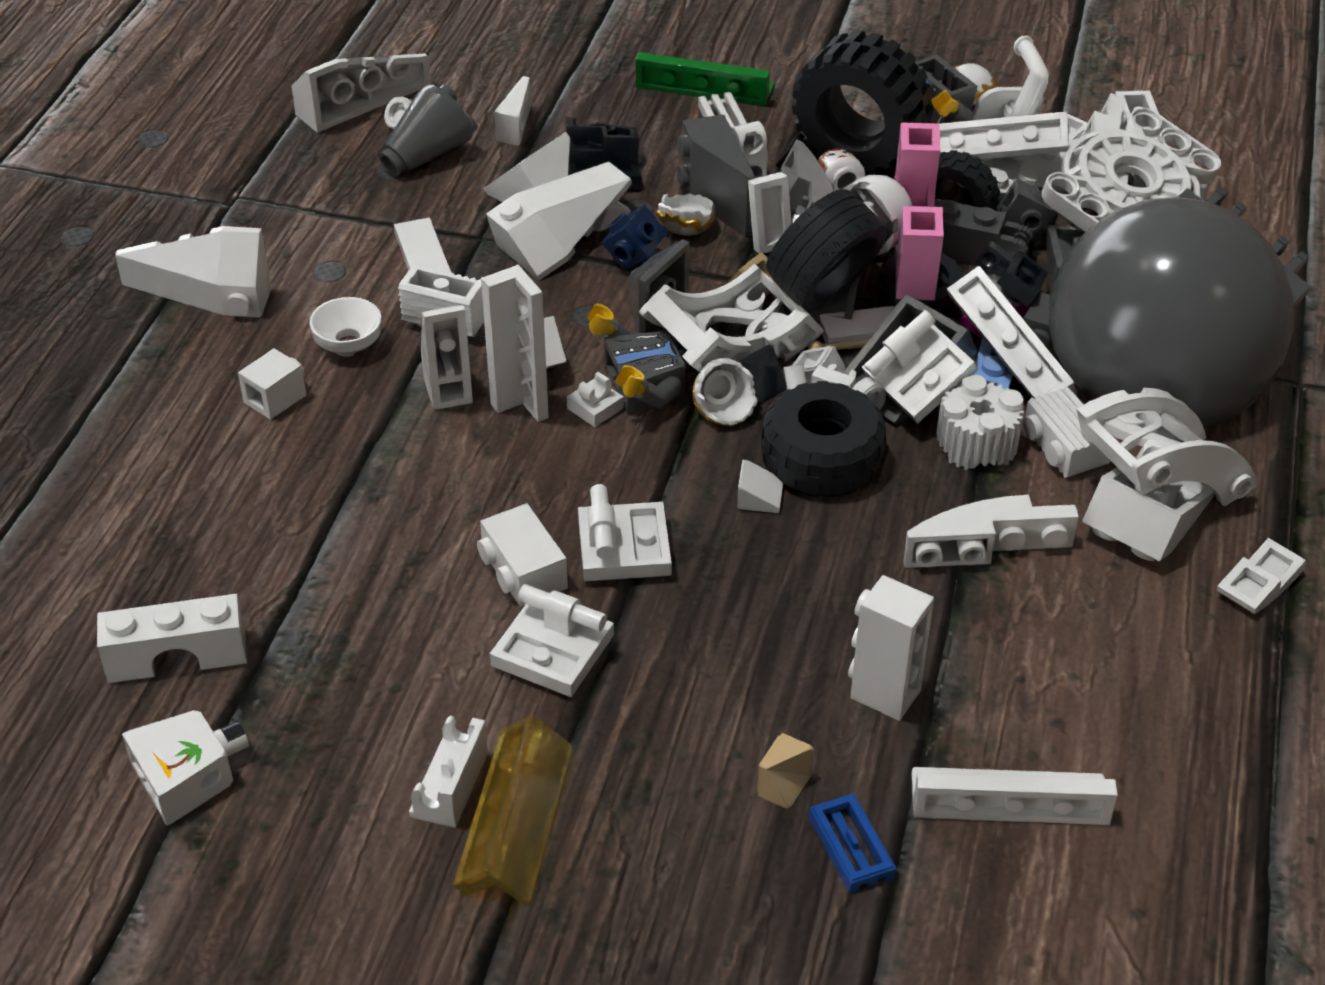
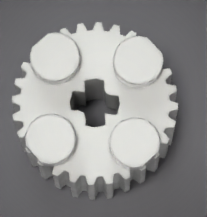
M977 374L965 376L962 379V384H958L956 388H950V392H945L940 403L936 435L937 441H940L939 446L944 447L943 451L945 453L948 452L950 464L955 462L956 467L963 466L964 470H968L969 468H976L979 463L987 466V463L996 465L997 461V465H1008L1009 460L1013 461L1014 455L1017 454L1024 415V400L1020 392L1008 388L1003 389V385L995 386L994 382L987 384L986 379Z

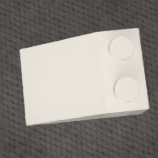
M1117 467L1101 477L1082 522L1093 527L1092 531L1097 536L1109 541L1118 540L1130 546L1131 551L1142 559L1161 561L1173 552L1214 497L1215 493L1211 487L1203 483L1182 481L1159 487L1142 495L1136 489V485Z

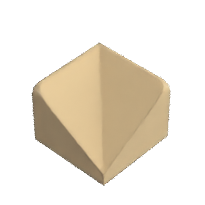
M784 733L778 735L759 764L758 796L781 807L791 808L811 777L813 747Z

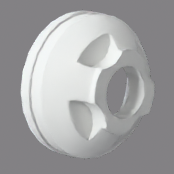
M342 297L320 305L312 313L309 324L313 339L319 346L337 353L339 356H353L355 353L365 350L372 345L379 337L382 317L380 310L370 301L356 297ZM347 336L357 337V339L339 341L341 338Z

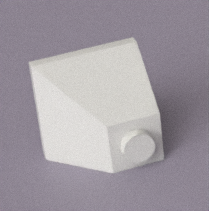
M566 132L487 185L483 188L487 195L504 202L516 193L568 176L570 137Z

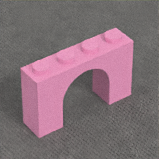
M901 123L895 180L907 191L912 206H903L899 241L898 245L895 246L896 299H902L905 294H908L916 300H935L944 238L943 207H934L940 158V124Z

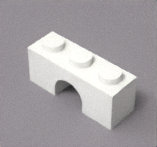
M237 594L97 613V648L108 683L155 677L154 658L161 652L170 649H183L192 652L198 658L201 670L247 663L245 629Z

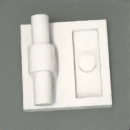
M926 310L919 314L905 328L900 326L882 342L884 347L862 367L864 373L881 383L886 394L917 424L941 403L942 396L945 395L946 391L950 392V388H956L958 384H962V379L965 376L972 375L978 370L975 362L934 325L935 319Z
M602 484L592 486L590 489L592 506L578 507L584 581L670 576L672 563L663 502L610 505L607 487Z
M524 584L518 593V601L526 605L490 652V665L572 697L614 636V623L607 621V614L581 605L580 599L556 590L548 593Z

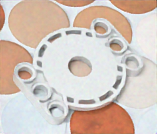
M1137 108L1131 113L1125 130L1102 129L1089 132L1076 139L1067 150L1061 166V172H1054L1048 176L1041 196L1050 207L1086 232L1114 211L1144 200L1178 197L1186 188L1200 197L1199 184H1209L1214 180L1221 167V160L1215 152L1157 112L1148 108ZM1136 122L1144 123L1148 125L1151 129L1143 128L1139 126ZM1165 142L1173 143L1177 145L1180 149L1172 148L1168 146ZM1070 160L1076 162L1075 167L1070 169ZM1195 162L1207 166L1210 170L1198 167ZM1116 173H1134L1144 180L1147 187L1128 185L1120 180ZM1052 187H1060L1069 194H1060L1054 191ZM1082 208L1092 209L1098 213V216L1089 215Z

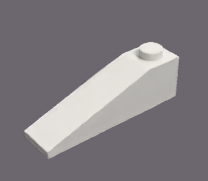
M425 53L334 59L309 69L291 86L295 114L317 133L383 106L395 97H404L422 89L426 84L431 85L429 58Z
M606 162L516 193L486 213L496 245L540 281L573 256L575 253L574 246L582 236L588 237L594 230L593 223L601 214L608 213L631 186L632 182L631 178L610 162Z
M222 226L211 229L209 234L193 237L192 234L180 236L178 241L165 244L155 241L120 249L115 254L122 285L221 315L261 318L271 291L261 228Z

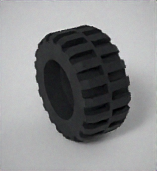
M852 31L849 35L842 33L835 36L831 41H827L800 71L797 81L793 84L792 98H794L791 101L792 113L797 115L794 121L798 131H803L805 143L809 148L813 146L818 151L817 156L820 157L826 151L832 149H844L852 153L860 161L864 171L867 170L868 174H876L896 167L901 123H931L930 118L933 115L934 107L930 101L934 95L931 84H926L925 80L928 76L923 66L918 67L915 63L916 57L910 51L906 53L899 48L901 46L900 43L893 39L886 41L883 39L884 35L871 32L869 36H866L864 31ZM841 85L856 87L872 97L881 109L884 121L871 120L857 113L844 98Z

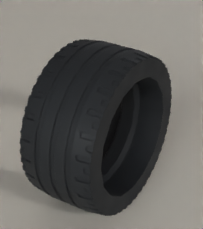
M840 189L833 191L807 208L785 230L768 256L766 262L767 272L775 283L803 309L807 311L817 309L840 295L867 269L885 243L887 229L879 217L849 190Z

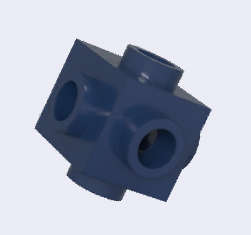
M644 204L628 215L622 213L608 225L610 233L601 244L626 271L636 264L641 266L651 256L657 254L658 252L655 248L668 232Z

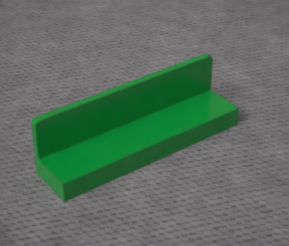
M639 52L636 57V88L694 97L705 96L708 99H711V95L718 94L720 99H724V93L731 92L736 103L766 107L774 88V81L770 80V71L642 52Z

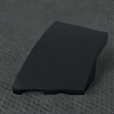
M565 117V132L570 137L568 175L610 162L631 178L632 184L628 189L640 190L641 174L638 167L639 135L637 128L596 122L588 126L576 125L575 118Z

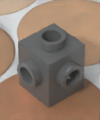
M1016 178L998 204L997 211L1007 213L1006 221L1020 223V225L1024 224V226L1031 228L1033 232L1032 240L1037 242L1044 231H1047V225H1055L1058 213L1043 200L1041 194L1044 186L1039 184L1032 186Z

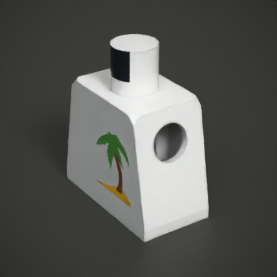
M195 710L122 733L131 765L166 825L174 823L228 788L233 781L228 756L249 747L247 736L238 721L213 732L202 713Z

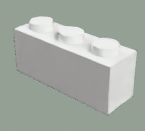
M884 575L881 576L871 591L865 589L862 592L855 607L854 613L859 617V621L851 641V646L856 648L855 657L848 671V677L852 678L851 699L898 721L902 719L921 691L934 603L933 596Z

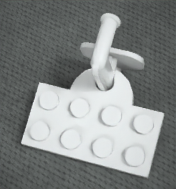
M1026 35L1019 37L1015 41L1013 48L1018 56H1022L1030 71L1024 86L996 87L986 91L976 103L973 110V120L1035 115L1038 113L1048 84L1049 72L1031 37ZM1069 139V147L1076 139ZM1067 152L981 159V162L986 166L988 165L992 170L993 176L997 178V186L1000 188V195L998 197L1000 203L1016 178L1032 186L1035 184L1044 186L1050 174L1061 172V166ZM1072 160L1069 161L1070 169L1074 168L1076 162ZM1052 187L1054 191L1060 194H1069L1060 187Z

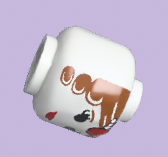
M844 149L826 151L818 159L834 191L843 189L859 178L866 176L860 161L852 153Z

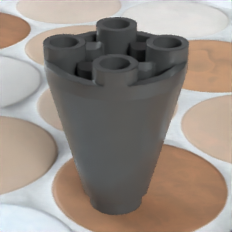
M426 84L417 92L383 145V151L379 154V159L391 174L399 176L401 173H407L467 143L472 138L473 132L477 130V123L472 116L465 113L456 102L457 96L449 86L443 84L438 88L435 85Z

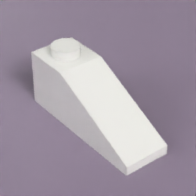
M464 305L422 312L421 357L423 376L433 410L473 403Z

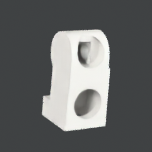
M756 121L731 127L755 178L767 176V137L762 123Z

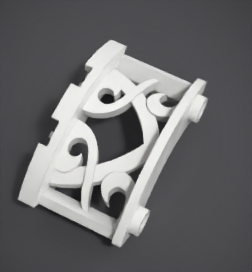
M756 264L752 265L733 281L708 292L683 293L668 285H664L639 310V313L646 320L659 327L666 328L687 349L682 357L699 372L712 360L729 358L739 362L769 344L774 348L777 358L780 357L782 360L787 361L805 349L824 332L811 315L795 303ZM769 290L776 299L766 310H762L765 293ZM782 304L792 312L790 315L778 313ZM719 322L749 325L744 337L725 336L714 331L711 327L705 331L708 326Z
M1143 388L1141 393L1128 394L1125 390H1120L1103 395L1076 408L1082 437L1091 446L1095 445L1136 485V489L1142 495L1171 483L1196 481L1210 486L1217 500L1223 506H1226L1236 499L1245 497L1258 485L1255 473L1247 460L1225 444L1205 441L1204 427L1197 415L1184 402L1174 398L1166 391ZM1115 438L1120 439V440H1123V441H1122L1121 443H1119ZM1137 445L1142 446L1136 458L1128 452V450Z

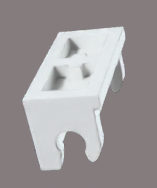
M449 716L446 719L442 728L443 738L422 783L416 784L412 792V805L409 810L411 818L456 828L488 755L485 720L472 718L467 731L468 734H465L455 728L456 721L453 716Z

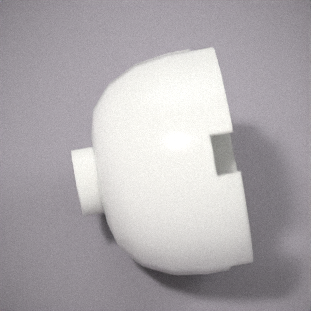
M867 175L843 188L857 196L879 217L886 227L887 237L877 255H881L898 245L903 206H912L907 191L896 180L884 175Z

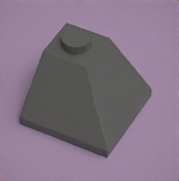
M683 239L651 256L630 274L628 279L630 309L637 332H658L662 328L649 322L639 313V310L648 302L649 298L657 293L662 286L668 285L677 291L689 293L690 242Z

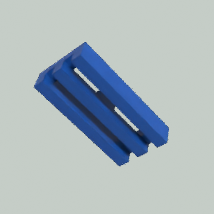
M854 793L809 807L808 818L849 894L859 891V886L865 883L868 888L877 885L878 879L884 877L886 882L895 879L897 868ZM846 809L876 865L870 866L858 844L857 838L852 829L847 825L840 810ZM828 814L858 871H855L825 815Z

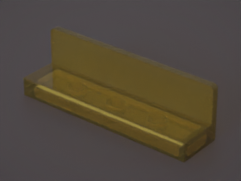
M534 714L500 731L453 886L466 896L496 884L522 904L531 900L572 751V746L569 742Z

